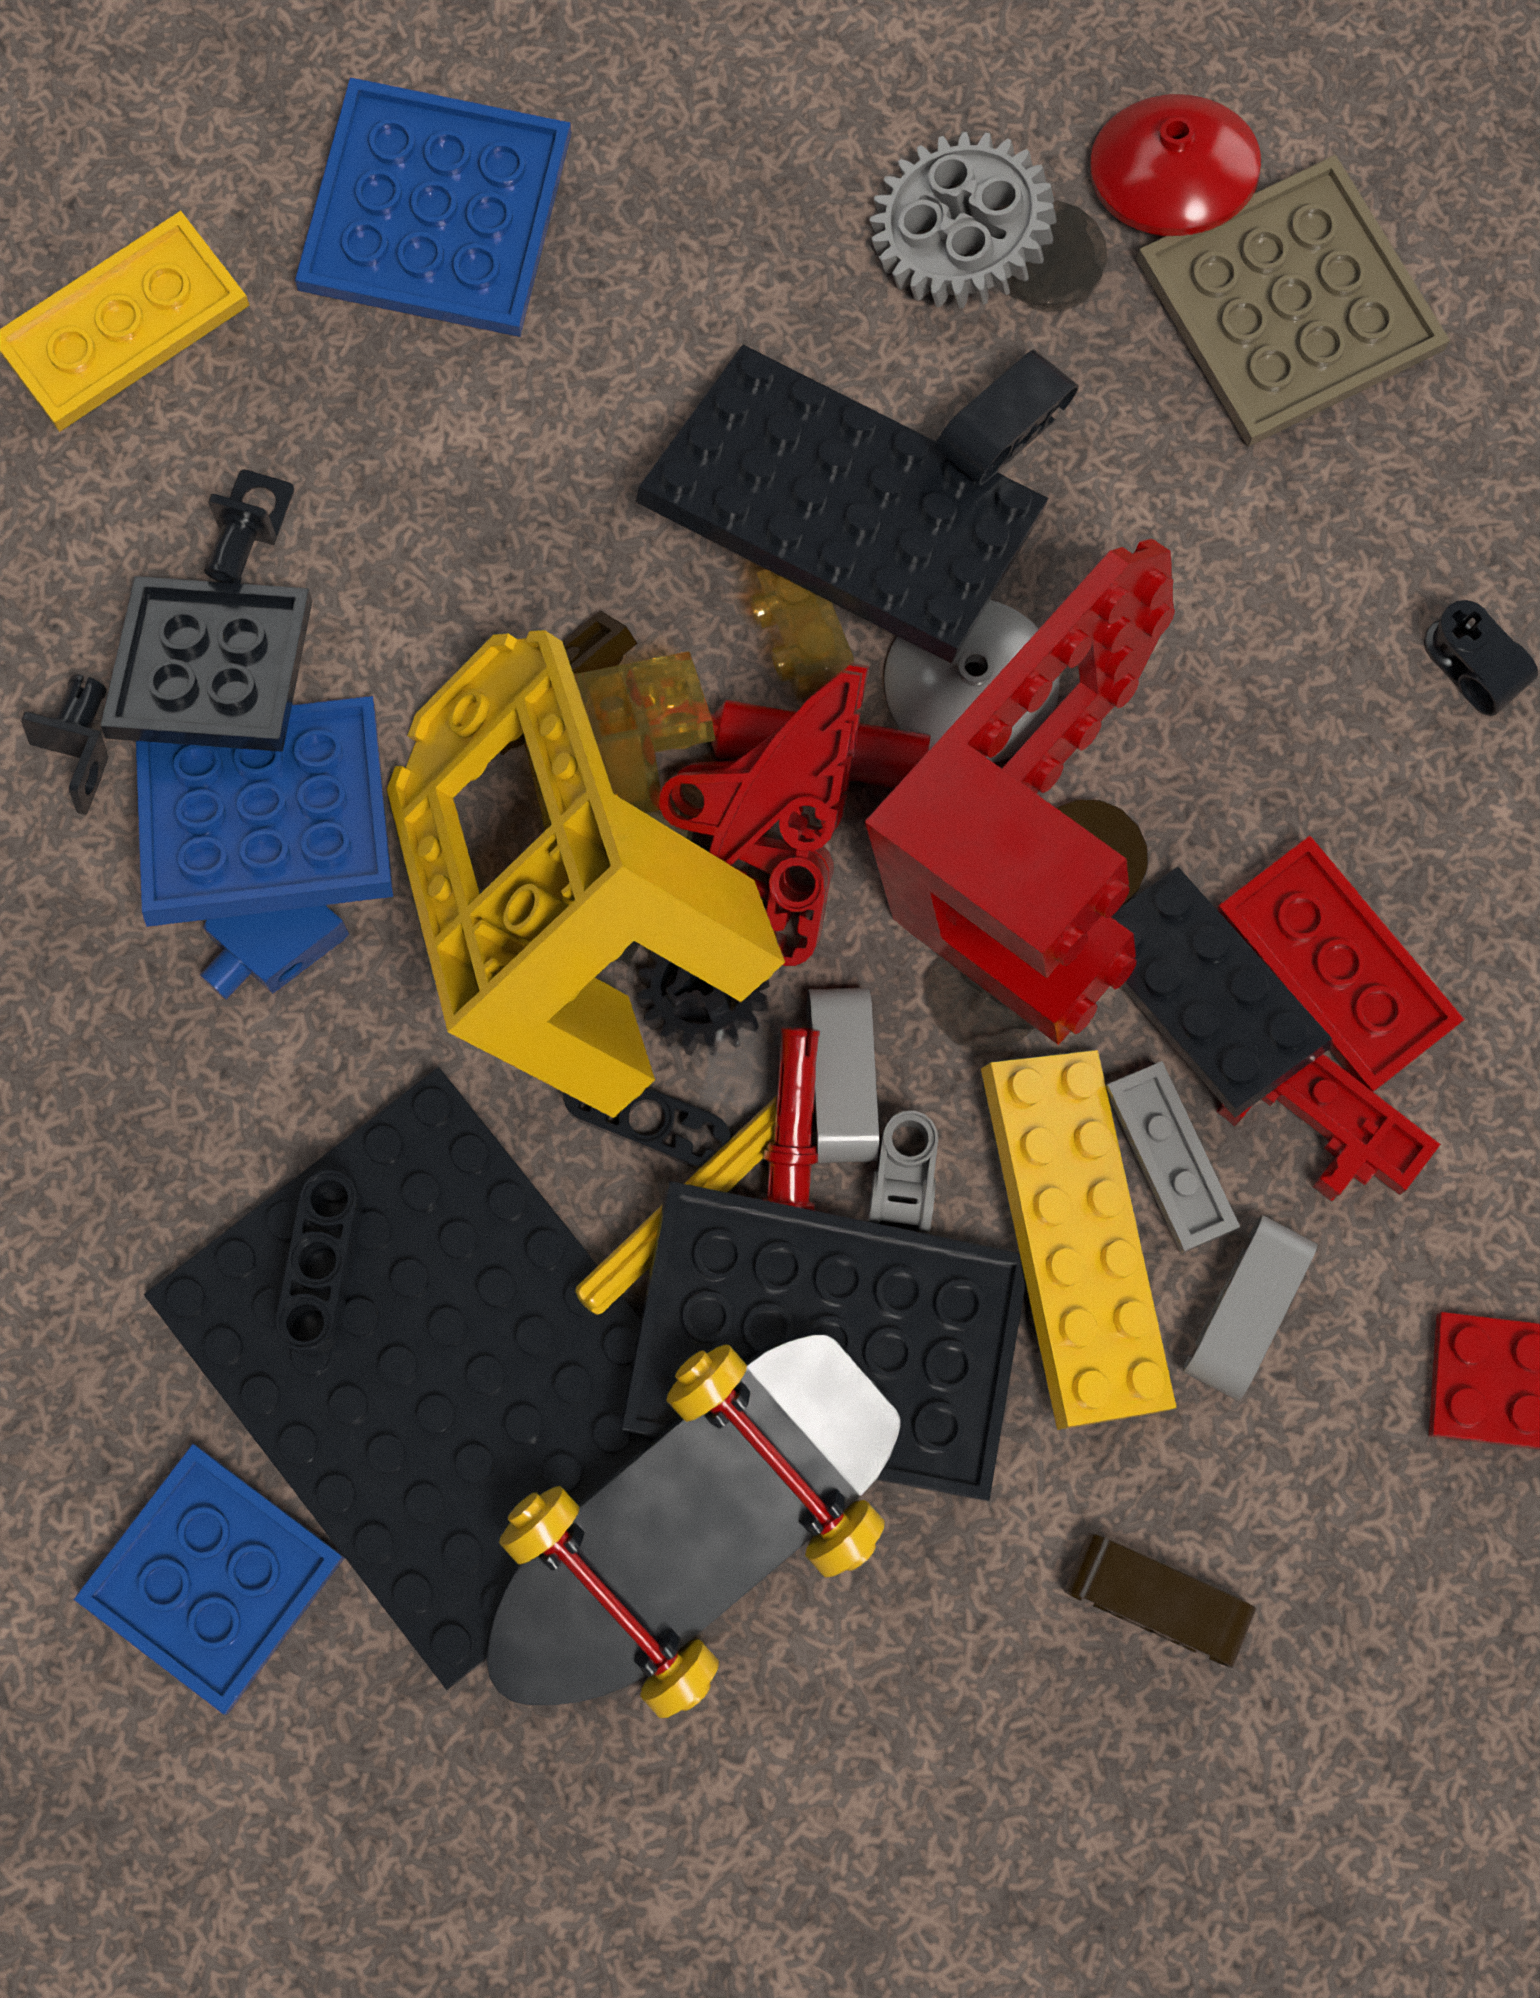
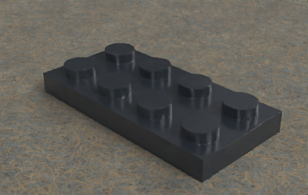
M1176 867L1121 906L1111 916L1134 933L1136 952L1134 959H1136L1137 963L1132 974L1121 987L1235 1118L1331 1049V1036L1179 867Z

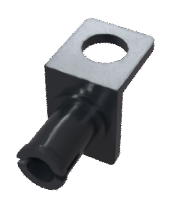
M243 469L238 474L230 498L217 494L210 495L208 504L220 532L209 562L204 568L207 576L218 582L241 583V576L254 541L275 545L295 489L292 483ZM266 488L275 496V508L268 515L265 509L242 502L245 494L251 489Z
M73 675L68 681V688L55 718L24 712L21 722L30 745L80 758L69 785V792L76 812L87 815L109 758L101 731L91 729L107 689L103 684L91 677H88L85 688L81 687L84 680L83 675Z

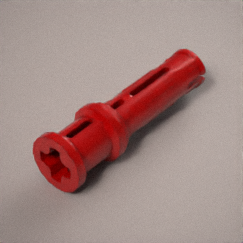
M781 1027L774 1141L768 1142L767 1148L764 1149V1159L769 1161L767 1198L762 1200L815 1211V1204L809 1201L812 1165L818 1163L816 1146L811 1145V1128L820 1030L803 1027H793V1029L792 1027Z

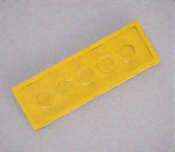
M1098 1050L987 1064L981 1068L1057 1430L1176 1409Z

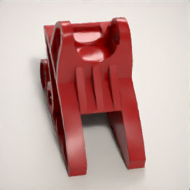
M849 664L820 687L787 723L736 761L697 762L687 765L665 783L659 795V808L663 817L671 825L683 830L714 836L709 853L730 866L740 859L771 874L768 885L734 867L755 881L760 897L768 900L766 913L785 961L783 966H797L806 962L816 949L822 935L830 882L834 873V861L824 845L831 839L844 815L847 795L842 793L849 787L854 754L849 752L856 746L861 712H856V710L863 705L869 666ZM692 784L700 789L704 796V806L690 804L682 793V785ZM670 795L672 796V799L676 807L681 812L691 817L685 818L683 816L678 815L673 810L670 804ZM802 806L816 808L815 817L821 820L822 826L810 825L809 815L803 812ZM779 820L780 832L784 840L762 837ZM802 866L807 868L813 874L815 884L802 885L797 883L792 878L790 867ZM792 912H801L797 930L798 934L807 937L801 938L797 947L788 946L787 935L778 933V931L785 929Z

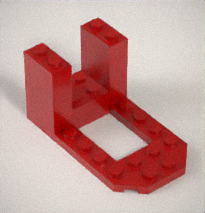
M1152 538L1140 541L1134 553H1131L1124 547L1110 550L865 821L893 920L1057 1045L1070 1032L1078 1034L1090 1023L1098 1008L1095 1003L1109 987L1115 990L1122 986L1132 974L1137 961L1134 959L1136 957L1134 933L1111 917L1119 910L1129 894L1127 859L1037 795L1039 791L1041 793L1049 791L1058 781L1064 768L1063 764L1076 749L1080 751L1086 749L1094 741L1100 731L1101 721L1114 707L1122 708L1133 697L1139 685V678L1159 638L1168 628L1174 617V581L1172 579L1171 551ZM1078 665L1080 678L1078 685L1008 763L1001 769L987 759L986 756L992 758L1005 747L1010 739L1012 727L1027 711L1033 713L1043 705L1052 690L1054 680L1067 666L1074 668Z

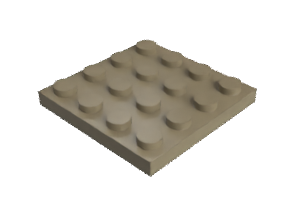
M1336 155L1253 194L1247 205L1226 223L1214 229L1193 235L1165 236L1140 248L1137 255V262L1248 447L1444 351L1450 342L1444 329Z

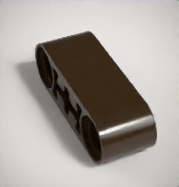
M1092 1533L1087 1534L1064 1589L1066 1594L1080 1601L1082 1598L1094 1603L1093 1607L1194 1653L1197 1650L1210 1656L1209 1660L1233 1668L1257 1609L1235 1596L1114 1541Z

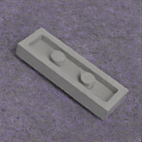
M1163 1061L1107 1084L1106 1089L1109 1101L1180 1253L1183 1254L1236 1231L1240 1225Z

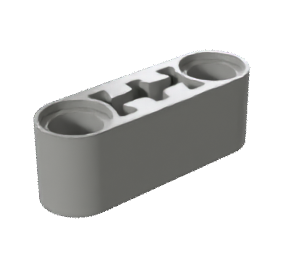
M869 988L809 989L806 998L807 1028L820 1030L812 1115L813 1145L816 1146V1152L818 1153V1163L877 1161L879 1155V1125Z
M1264 1215L1259 1217L1248 1236L1252 1240L1247 1249L1242 1248L1195 1342L1198 1348L1193 1357L1188 1356L1182 1370L1185 1374L1236 1401L1243 1397L1250 1386L1318 1246L1317 1243Z

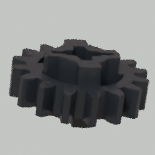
M649 951L655 969L642 968L639 970L638 975L641 983L648 988L638 992L637 997L641 1008L650 1009L644 1015L650 1030L662 1027L660 1036L663 1044L669 1047L680 1037L682 1038L685 1054L692 1056L698 1043H706L710 1055L714 1056L718 1053V1041L726 1038L733 1047L737 1048L741 1045L737 1032L740 1028L743 1027L752 1032L758 1030L757 1018L752 1012L768 1010L767 996L759 991L770 987L769 979L763 982L742 1002L739 1001L731 1011L729 1008L731 996L653 951ZM677 969L678 973L675 983L665 988L669 977ZM704 983L706 988L709 990L713 989V992L703 996L699 990H694V988ZM694 1020L708 1024H694L689 1023V1021Z

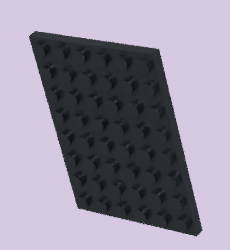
M440 1067L428 1074L144 1294L152 1307L446 1690L452 1688L487 1659L489 1634L495 1609L507 1581L518 1564L499 1543L501 1535L511 1523L508 1520V1516L512 1510L530 1494L537 1493L540 1496L542 1493L557 1486H561L579 1504L656 1438L619 1430L639 1330V1316L622 1295L602 1314L598 1315L589 1311L579 1301L575 1292L576 1286L598 1265ZM335 1170L345 1174L360 1192L363 1199V1217L341 1332L337 1343L329 1352L319 1357H306L293 1351L280 1339L276 1330V1315L300 1193L304 1183L312 1175L320 1171ZM339 1188L325 1191L317 1202L318 1214L323 1217L339 1215L347 1205V1192ZM319 1249L313 1252L305 1263L307 1277L322 1279L328 1276L336 1264L334 1251ZM308 1310L296 1318L293 1325V1334L296 1340L309 1342L321 1334L324 1327L322 1313L316 1310Z

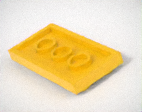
M180 210L0 329V354L56 429L61 432L250 305L246 294Z

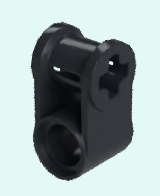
M1469 600L1454 602L1445 609L1440 619L1435 621L1426 631L1424 645L1431 660L1460 688L1463 696L1471 705L1484 715H1496L1538 677V667L1528 651L1513 641L1488 614L1486 609L1476 602ZM1471 618L1475 619V623L1472 627L1469 624H1467L1471 620ZM1458 629L1464 636L1458 639L1452 632ZM1443 643L1448 646L1445 651L1440 649Z

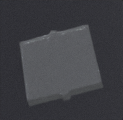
M729 1006L730 1010L732 1011L735 1006ZM753 1011L752 1013L757 1018L759 1028L756 1032L746 1030L743 1027L737 1031L741 1044L739 1047H733L726 1038L718 1041L717 1055L711 1056L707 1046L705 1047L704 1053L709 1059L699 1099L758 1113L777 1095L781 1027H792V1029L793 1027L811 1028V1024Z

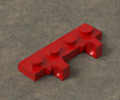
M1322 1054L1261 1099L1269 1106L1276 1100L1329 1140L1324 1149L1335 1156V1158L1312 1187L1331 1202L1337 1195L1339 1196L1353 1177L1365 1186L1375 1176L1398 1195H1401L1408 1189L1441 1145L1325 1054ZM1223 1104L1220 1105L1216 1112L1233 1126H1236L1251 1107L1236 1118Z

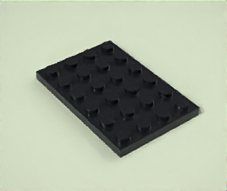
M743 344L640 484L635 502L952 664L1037 524L1049 498L998 472L986 483L979 485L935 449L936 441Z
M669 1181L666 1185L619 1430L658 1437L678 1420L680 1416L666 1401L667 1395L677 1382L675 1374L690 1357L700 1351L709 1353L715 1348L727 1344L746 1362L765 1347L787 1337L810 1331H825L835 1337L891 1401L900 1417L898 1437L890 1458L876 1481L973 1500L990 1501L1026 1285L1020 1253Z

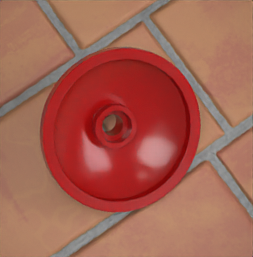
M1159 95L1129 105L1119 111L1104 125L1092 148L1090 164L1091 181L1094 191L1103 206L1126 225L1156 235H1193L1214 229L1226 223L1247 205L1259 182L1261 153L1251 128L1238 114L1216 101L1194 95Z

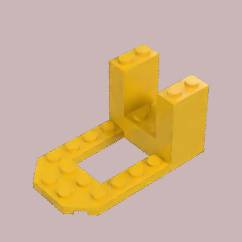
M546 630L529 631L527 638L516 639L509 633L492 635L415 714L407 737L416 741L406 768L395 766L387 787V793L447 1032L614 1118L635 1098L639 1097L655 1081V1077L629 996L595 977L611 962L617 960L624 950L635 941L742 1002L785 963L755 881L613 794L563 642ZM524 733L552 825L480 894L453 798L470 781L479 778L486 769L487 764L509 742L515 741Z

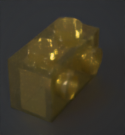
M767 569L756 572L755 594L749 596V603L759 629L768 628L775 647L770 649V655L778 678L781 682L789 680L797 700L812 695L845 667L854 663V656L832 602Z

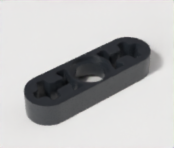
M646 1088L639 1097L635 1098L620 1112L618 1125L607 1122L610 1116L591 1107L590 1112L581 1110L582 1102L563 1092L565 1106L575 1120L695 1169H700L731 1139L727 1125L718 1116L650 1088ZM645 1102L658 1105L665 1114V1123L662 1129L650 1136L636 1133L630 1126L629 1121L632 1110L637 1105ZM679 1112L688 1116L681 1126L691 1132L700 1133L704 1125L714 1128L713 1138L721 1143L717 1151L707 1149L703 1157H697L693 1155V1143L680 1136H676L675 1148L664 1145L663 1143L674 1129L675 1113Z

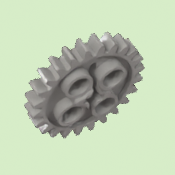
M962 132L958 146L950 147L944 136L938 138V151L932 154L923 146H918L917 153L920 161L914 165L907 160L900 159L898 164L902 174L901 179L885 176L883 181L889 195H877L874 197L877 212L880 214L870 217V223L874 234H876L872 237V242L885 274H893L899 290L910 285L914 299L917 301L925 297L931 290L936 307H941L948 295H955L959 309L964 308L968 295L973 293L977 294L983 305L987 304L989 298L988 289L994 286L1003 294H1010L1007 279L1013 275L1020 280L1027 281L1029 276L1025 262L1042 264L1044 258L1040 245L1052 244L1053 242L1050 225L1057 222L1053 205L1055 201L1051 185L1046 182L1042 165L1033 166L1030 152L1027 149L1015 155L1011 139L1007 138L994 149L990 133H985L978 145H971L967 132ZM961 184L960 186H958V187H956V188L947 189L948 187H950V186H952V185ZM1010 205L1009 207L1003 210L995 211V209L1000 206ZM923 229H931L925 234H916ZM980 250L973 256H964L970 251Z

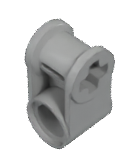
M914 1110L903 1111L893 1116L886 1124L880 1140L877 1171H874L868 1222L879 1224L880 1221L917 1225L920 1232L929 1233L935 1199L936 1179L934 1178L938 1132L933 1121L925 1114ZM901 1127L917 1129L925 1139L924 1151L917 1156L911 1157L900 1154L893 1145V1133ZM889 1200L913 1202L914 1204L892 1202Z

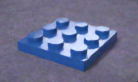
M192 1444L73 1600L223 1715H228L345 1557L200 1447Z

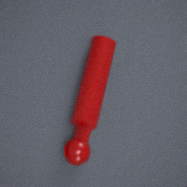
M658 690L646 695L639 701L636 707L634 725L642 739L653 746L670 747L682 741L686 736L710 740L716 758L736 761L787 723L796 712L725 700L718 710L712 714L691 710L687 702L675 692ZM859 723L856 746L849 752L854 754L850 781L896 788L929 751L931 735Z

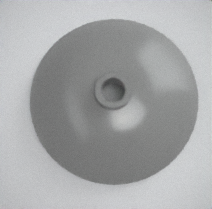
M990 600L952 664L897 636L887 657L884 673V692L889 712L899 730L931 735L930 750L1039 629L1027 617L1015 609ZM970 662H977L985 668L986 672L982 676L974 677L966 672L964 666ZM1059 676L1054 680L1052 690L1043 705L1033 713L1027 711L1012 727L1010 739L1005 747L992 758L986 756L987 759L994 764L1011 759L1056 708L1059 695Z

